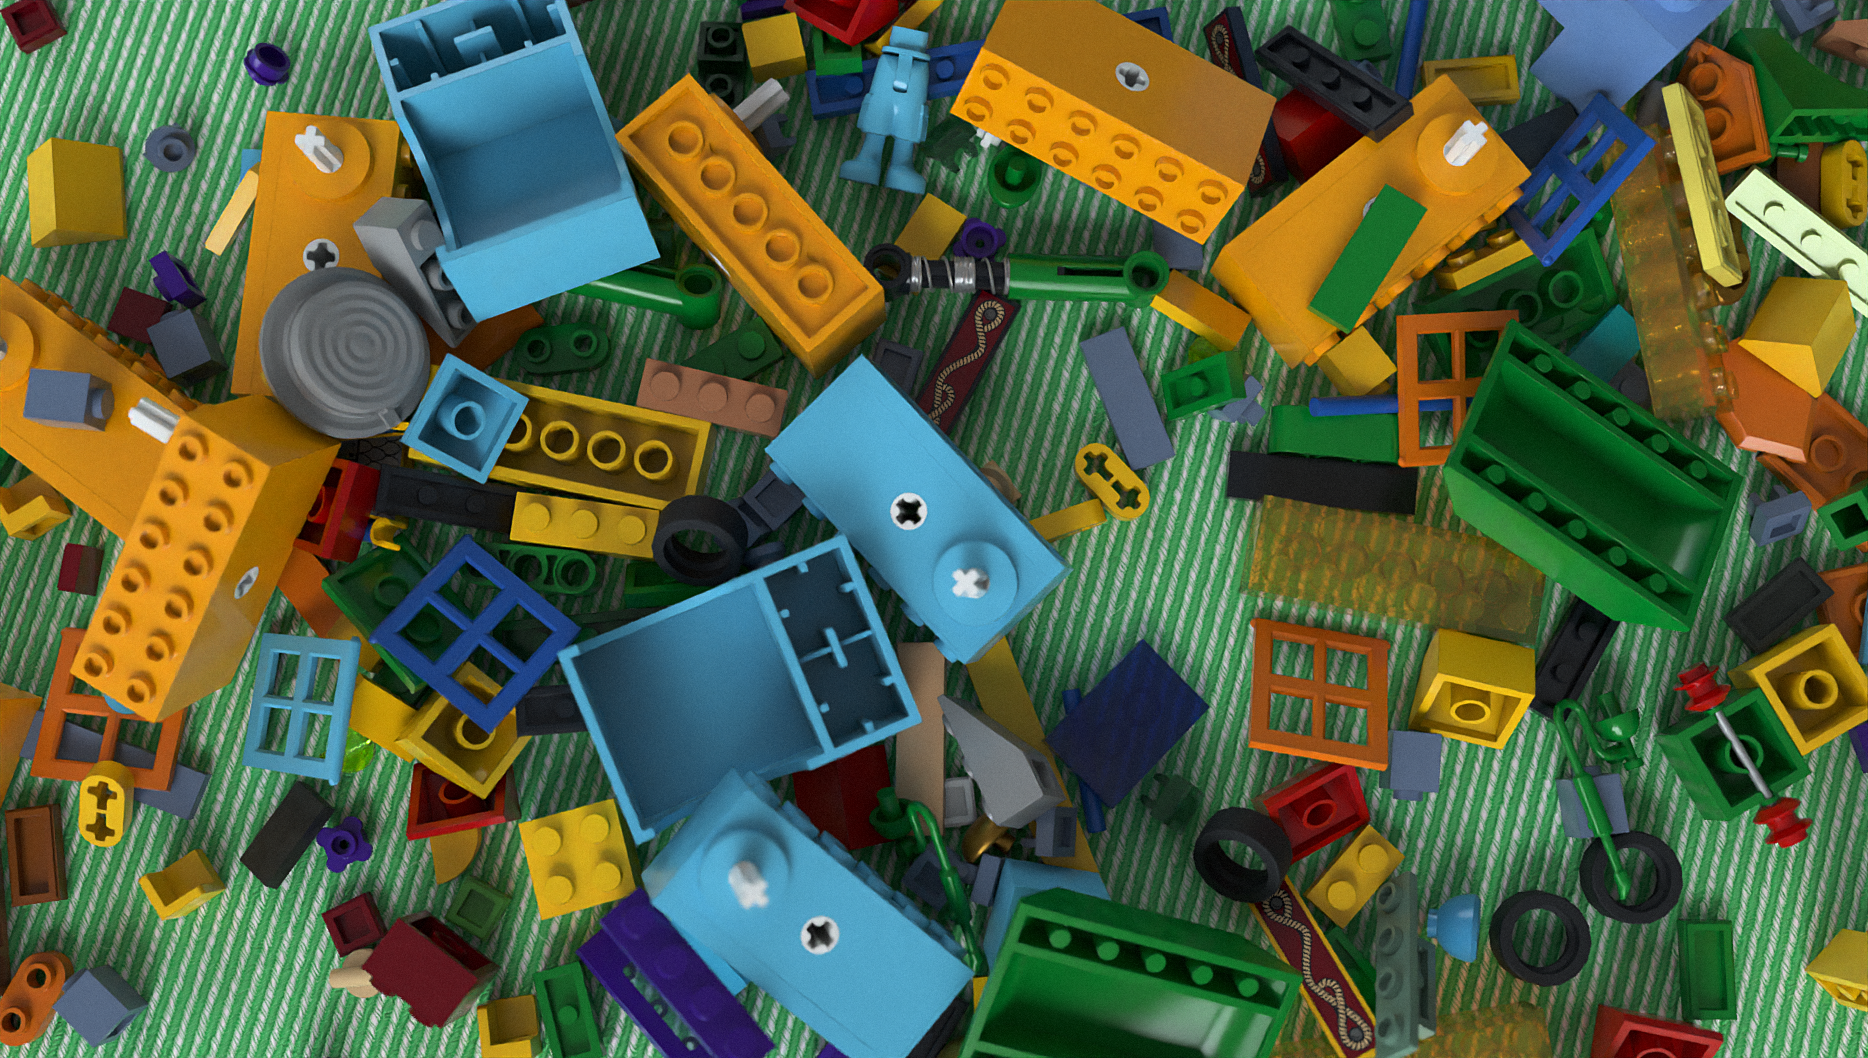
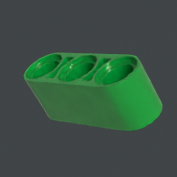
M1275 405L1271 407L1267 454L1401 467L1398 465V416L1389 414H1361L1313 417L1310 414L1309 406Z
M482 541L475 542L538 594L578 598L590 597L598 592L604 581V571L600 563L579 551ZM531 558H538L542 565L539 577L532 582L524 581L522 577L523 565ZM468 562L459 569L461 576L466 581L484 588L501 590L486 577H478L475 568ZM584 562L589 568L588 580L579 587H573L569 582V571L577 563Z

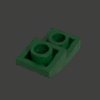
M700 21L697 52L698 83L708 94L715 93L733 110L744 101L747 48L742 31L744 23Z

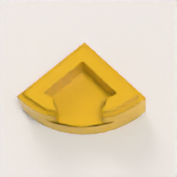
M481 827L430 837L437 885L456 879L470 866L481 845Z

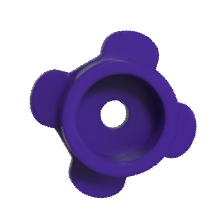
M970 218L964 223V232L961 240L953 245V254L956 258L958 256L963 258L966 256L967 258L973 257L975 261H981L983 257H986L989 262H996L995 255L998 249L1006 244V234L1002 229H995L990 224L982 222L979 218ZM981 240L984 242V246L977 248L975 243Z
M346 817L341 825L334 828L324 827L317 834V844L324 847L328 857L326 866L332 872H343L348 864L356 861L364 862L372 856L373 846L369 843L368 835L362 829L363 822L358 817ZM342 840L348 841V848L343 849L341 847Z

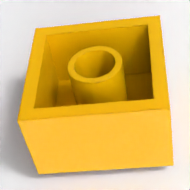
M1835 623L1806 627L1727 672L1736 689L1761 688L1801 756L1810 753L1868 719V678Z
M611 798L518 824L541 920L625 898L639 886L644 891L646 890L641 876L642 870L634 838L617 798Z

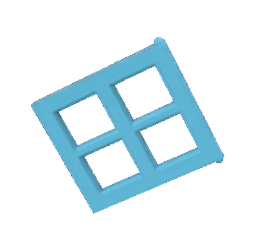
M263 632L242 765L326 779L333 786L338 784L341 779L362 643L359 637L354 636L348 641ZM280 653L300 655L294 697L273 695ZM319 657L340 659L334 703L312 700ZM271 707L292 710L285 752L265 749ZM310 713L332 715L325 759L303 755Z

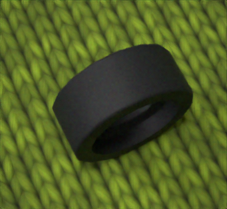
M687 495L671 501L662 510L651 547L654 560L672 578L692 586H716L728 582L739 572L749 535L747 524L740 513L723 500L706 495ZM684 529L703 530L721 539L727 546V549L716 553L698 552L681 544L673 533Z
M1230 807L1217 811L1207 821L1198 836L1192 853L1196 870L1206 884L1220 895L1244 903L1265 901L1274 895L1282 884L1293 858L1290 841L1280 826L1264 814L1250 808ZM1219 840L1237 841L1250 847L1261 857L1267 869L1254 870L1237 864L1225 854L1219 844Z
M1629 830L1630 832L1611 835L1617 851L1623 848H1636L1644 851L1652 859L1656 867L1657 882L1653 894L1647 901L1639 905L1627 906L1613 899L1605 887L1604 870L1609 858L1601 838H1596L1585 850L1579 867L1580 886L1588 903L1600 914L1628 924H1650L1665 917L1678 903L1683 887L1682 867L1674 851L1660 838L1642 831Z
M1538 890L1518 892L1501 903L1492 916L1489 928L1491 951L1499 965L1513 977L1542 987L1561 985L1577 976L1588 961L1592 944L1589 925L1580 909L1565 897ZM1545 909L1551 911L1561 919L1565 926L1567 941L1564 952L1555 963L1549 966L1535 967L1528 965L1518 957L1513 948L1512 933L1514 925L1520 916L1529 910Z

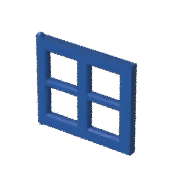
M1598 92L1531 172L1532 175L1519 187L1525 194L1514 202L1502 216L1541 264L1548 267L1560 256L1657 142L1606 96ZM1600 120L1608 129L1581 161L1575 165L1568 158V155L1595 123ZM1619 138L1628 148L1598 183L1594 185L1586 177L1587 173L1616 139ZM1554 173L1562 183L1537 213L1530 218L1524 211L1525 206ZM1572 193L1580 201V204L1548 239L1541 231L1542 226Z
M464 534L369 635V642L381 645L490 735L559 658L557 652L568 648L582 632V629L473 541L474 537L472 534ZM466 562L501 589L497 596L473 621L438 593ZM428 602L463 630L460 636L435 663L399 634ZM517 603L553 631L526 663L489 635ZM479 645L483 646L516 673L488 705H485L451 677Z

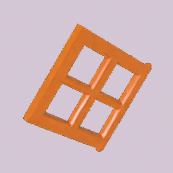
M1519 310L1396 316L1399 423L1398 465L1405 468L1445 464L1453 444L1420 447L1419 401L1452 399L1454 443L1467 414L1466 398L1475 396L1482 377L1466 378L1465 332L1498 330L1499 341L1508 321L1514 319L1519 323ZM1451 332L1452 379L1419 381L1418 334Z
M1258 617L1252 619L1250 625L1254 628L1248 747L1385 771L1388 766V650L1391 648V644L1384 639ZM1273 639L1313 646V680L1272 673ZM1327 648L1367 655V690L1326 683ZM1271 693L1312 700L1311 736L1270 729ZM1326 702L1367 709V746L1325 739Z
M65 627L60 632L62 640L30 776L82 782L96 764L93 762L57 759L67 713L108 717L98 762L104 760L113 761L122 719L150 722L137 713L122 714L114 711L106 703L104 696L72 693L76 676L69 671L88 629ZM189 706L157 722L163 724L153 769L125 766L134 777V788L171 791Z

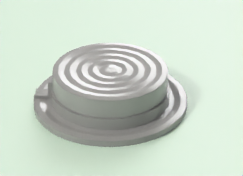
M327 267L310 271L291 281L280 290L267 308L262 321L259 336V354L263 373L271 391L280 404L294 418L319 433L347 439L366 438L383 433L405 420L418 405L424 394L430 373V349L423 324L414 308L392 285L373 274L347 267Z

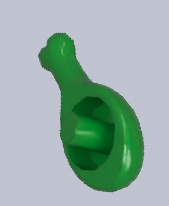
M1011 144L1006 145L995 154L989 165L987 186L990 196L999 207L1015 209L1024 205L1032 198L1041 181L1042 166L1040 159Z

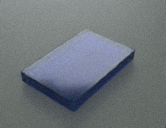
M1141 639L1041 741L1108 809H1113L1210 706L1144 639Z

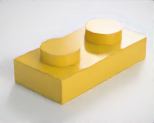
M1509 228L1488 237L1489 245L1476 251L1473 248H1468L1452 254L1446 258L1448 265L1433 273L1440 289L1459 290L1533 255V253L1515 230Z
M1364 824L1304 892L1303 896L1330 921L1344 929L1402 862L1405 856L1370 824Z

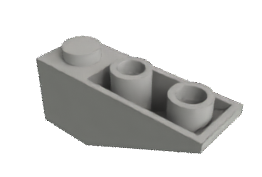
M381 197L352 224L373 266L450 347L456 348L479 322L475 321L439 264L435 248L444 245L445 240L427 201Z
M944 694L937 697L944 712L942 715L943 724L947 731L956 738L963 753L961 758L962 764L966 772L976 780L983 795L981 800L982 807L987 816L997 826L1022 828L1066 800L1046 756L969 701Z

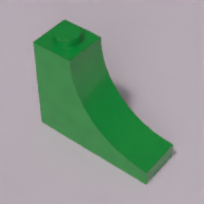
M1740 28L1728 40L1723 51L1754 66L1769 143L1868 141V91L1844 83L1817 68L1800 55L1784 39L1777 28Z

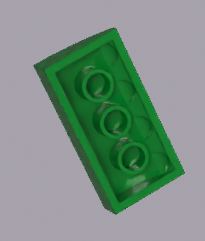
M1585 226L1553 264L1548 267L1543 266L1533 254L1459 290L1442 288L1411 303L1415 315L1519 310V323L1552 346L1593 327L1611 307L1620 304L1592 226ZM1498 330L1465 332L1466 378L1483 377L1498 343ZM1451 332L1424 334L1446 378L1452 379Z

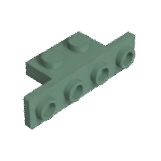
M1410 871L1395 877L1377 890L1375 1058H1403L1418 1049V1038L1423 1040L1436 1034L1435 945L1418 937L1417 875Z

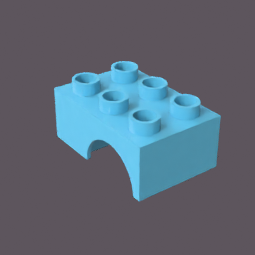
M446 0L367 28L395 120L403 132L419 166L441 225L445 244L435 248L439 264L477 323L661 257L625 156L614 137L616 132L567 0Z
M845 534L733 579L649 616L557 652L637 845L656 837L667 827L693 814L732 767L744 776L751 769L767 782L793 772L812 770L923 722Z

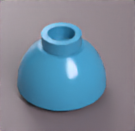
M1463 894L1447 900L1439 909L1429 908L1427 938L1437 939L1441 947L1452 957L1472 963L1477 959L1481 899L1476 894Z

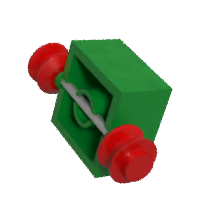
M1704 661L1683 669L1677 673L1680 681L1673 686V690H1686L1690 699L1684 708L1685 710L1695 712L1655 734L1654 737L1704 820L1729 822L1759 804L1761 807L1757 810L1752 821L1756 825L1766 824L1771 832L1764 839L1766 844L1778 843L1780 848H1787L1806 839L1809 835L1806 829L1812 825L1813 821L1811 818H1798L1795 813L1796 808L1801 803L1800 799L1780 797L1778 793L1810 775L1811 771L1761 688H1741L1730 691V684H1717L1713 677L1720 667L1718 665L1707 667Z

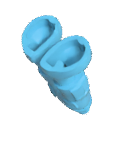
M892 26L889 46L882 47V55L877 63L870 91L866 93L861 103L862 107L857 128L861 129V132L866 133L864 143L855 159L845 161L840 166L839 178L879 186L884 143L886 137L891 135L894 138V145L883 187L924 195L926 180L915 171L913 148L914 143L919 144L921 141H925L928 127L929 106L926 103L930 55L925 53L929 33Z

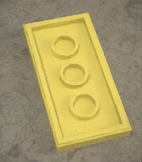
M1679 82L1661 88L1703 270L1724 287L1742 283L1743 275L1703 107Z

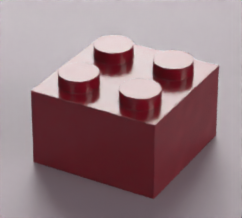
M425 909L399 917L361 968L372 976L369 982L379 992L389 997L397 995L411 1006L409 1013L418 1022L430 1028L436 1025L441 1029L467 1014L501 967Z

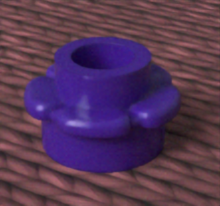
M259 43L255 48L250 49L247 52V56L244 57V66L249 76L260 85L274 86L276 83L284 84L289 79L287 71L290 68V59L283 50L273 44Z

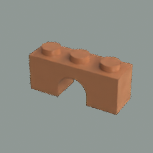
M646 358L636 407L708 421L712 424L728 428L730 431L774 440L779 435L788 391Z

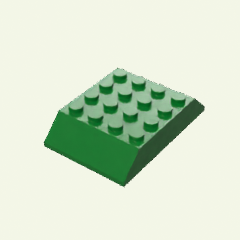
M1514 319L1508 321L1504 327L1442 469L1454 512L1463 520L1612 620L1679 632H1687L1692 629L1744 478Z
M1055 887L1019 898L957 1058H1269L1304 976L1299 970L1242 935L1073 890Z

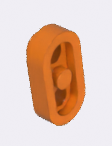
M54 950L43 951L30 955L21 963L0 1000V1041L9 1046H20L33 1042L44 1034L56 1013L52 1006L65 994L61 988L74 974L73 964L65 954ZM39 969H42L46 974L44 985H40L36 980V973ZM13 1013L19 1015L21 1019L19 1029L14 1028L11 1024Z

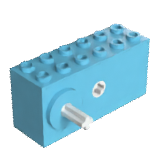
M863 354L764 449L774 460L769 465L771 470L786 485L790 486L793 483L806 494L801 500L802 503L820 521L826 518L835 525L839 531L834 537L842 534L846 535L854 556L859 553L872 565L867 570L871 578L885 591L891 588L905 601L900 606L902 611L918 627L925 624L938 636L933 642L934 645L952 663L957 660L963 664L979 661L1074 570L879 364ZM916 505L921 506L917 511L921 517L919 522H914L917 514L913 509Z
M732 767L641 874L651 904L849 1058H906L975 974L963 959L968 951L955 940V936L934 918L930 921L919 911L920 908L898 889L894 892L883 882L884 878L863 860L858 863L846 852L848 849L825 830L819 837L820 831L810 822L811 819L796 805L787 800L781 806L779 803L782 800L772 791L773 788L758 774L750 769L744 776Z

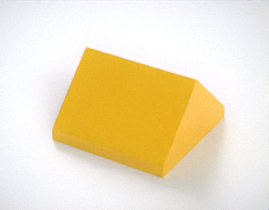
M51 137L27 156L31 245L34 248L128 239L123 152L119 147Z
M1777 277L1771 284L1738 344L1813 397H1819L1827 386L1857 330L1847 281Z

